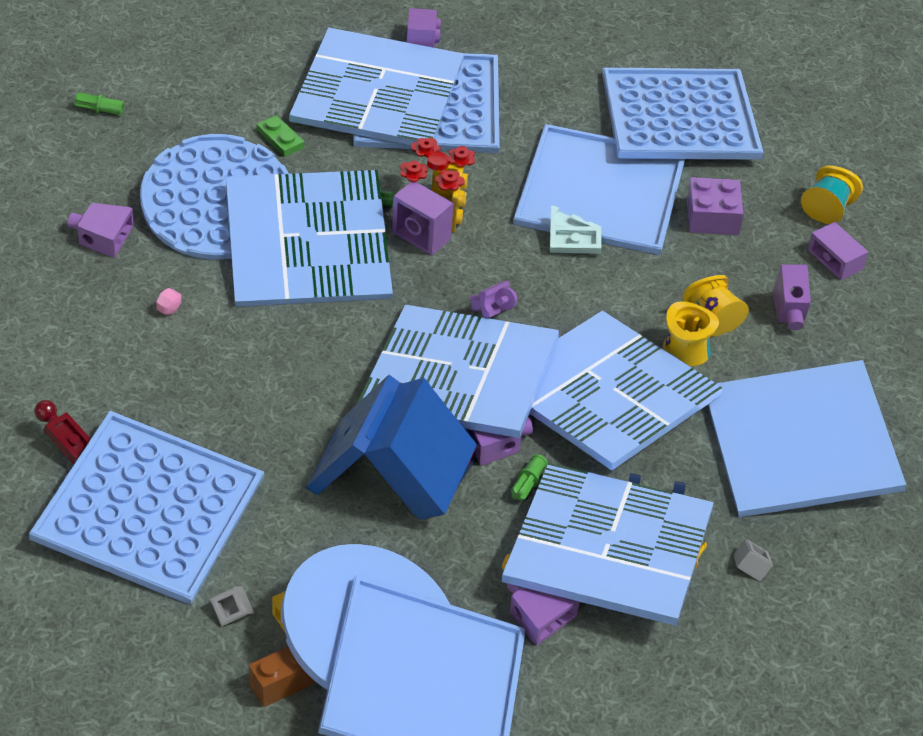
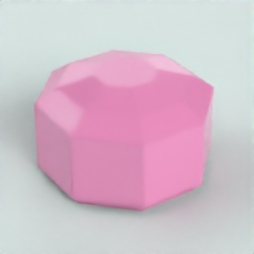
M167 288L160 293L156 301L157 310L164 315L173 314L178 310L182 302L181 294L174 289Z

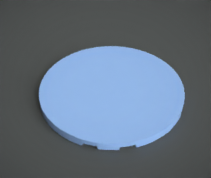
M208 134L182 140L181 144L171 149L167 148L154 159V163L149 170L145 172L140 189L142 213L151 231L158 239L172 249L195 258L211 260L232 259L226 177L289 173L286 167L274 157L275 154L260 144L255 145L245 141L243 137L226 134Z
M347 544L327 548L308 558L290 579L281 605V623L284 624L287 636L286 642L298 664L315 682L328 690L351 584L355 575L450 604L440 587L424 570L392 551L362 544Z

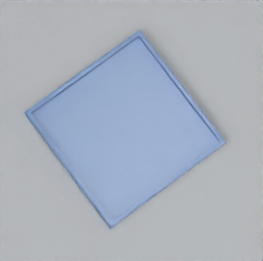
M545 124L513 219V224L550 232L551 206H556L560 212L572 216L574 214L586 222H592L601 226V243L661 255L685 159L618 158L615 140L612 137Z
M863 360L716 383L723 388L722 395L710 402L708 409L738 518L906 491V482Z
M355 575L351 584L318 733L327 736H509L526 628Z

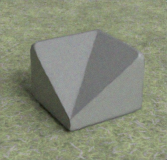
M748 539L743 541L733 555L737 568L759 581L765 577L773 566L769 553Z
M235 586L210 599L221 627L254 613L243 586Z

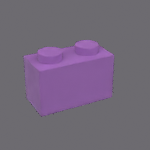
M409 8L407 43L435 48V43H440L441 19H436L437 10Z
M836 222L812 232L808 251L840 280L864 269L868 251Z

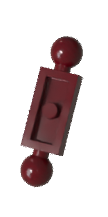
M42 400L38 402L35 406L34 414L39 421L48 422L43 429L44 433L74 465L91 438L67 412L58 417L57 407L52 401Z

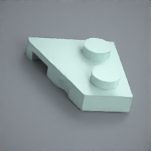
M551 206L550 253L601 254V226L592 222H586L574 214L572 216L560 212L558 207Z

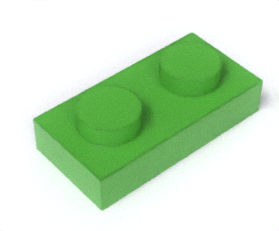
M277 115L257 124V131L284 157L304 148L305 142Z

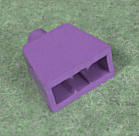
M99 203L90 204L84 215L71 213L68 219V227L78 230L79 244L114 258L134 226L133 210L131 207Z
M781 264L772 291L778 322L788 323L790 330H800L804 327V321L811 303L807 265Z
M527 418L520 438L465 429L477 444L474 451L480 466L518 453L521 436L532 434L533 432L530 418Z
M512 584L507 585V589L513 593L509 611L518 624L526 628L525 633L536 646L578 615L579 601Z

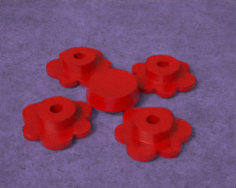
M419 138L417 142L412 143L411 149L416 152L418 157H427V165L420 164L415 160L409 163H402L400 165V175L403 178H407L410 182H417L419 179L427 177L429 167L432 170L440 171L439 176L435 178L439 189L443 191L449 189L456 191L459 189V186L465 184V179L460 176L459 172L445 169L448 168L449 163L456 164L458 167L473 165L475 163V152L468 150L465 146H459L456 149L449 150V156H447L445 153L439 152L441 147L437 145L436 139Z

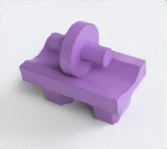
M501 281L480 291L479 294L470 296L472 311H482L483 318H490L504 310L514 308L517 304V295L509 287L510 282Z

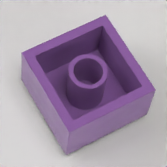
M690 178L687 194L689 232L739 235L743 219L740 180Z
M410 182L394 195L392 233L433 255L451 240L453 203L417 182Z

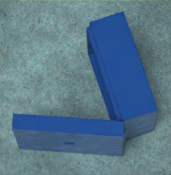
M388 375L341 419L306 488L316 495L320 494L365 454L415 517L417 516L421 520L445 515L477 444L425 378L400 384L398 380Z

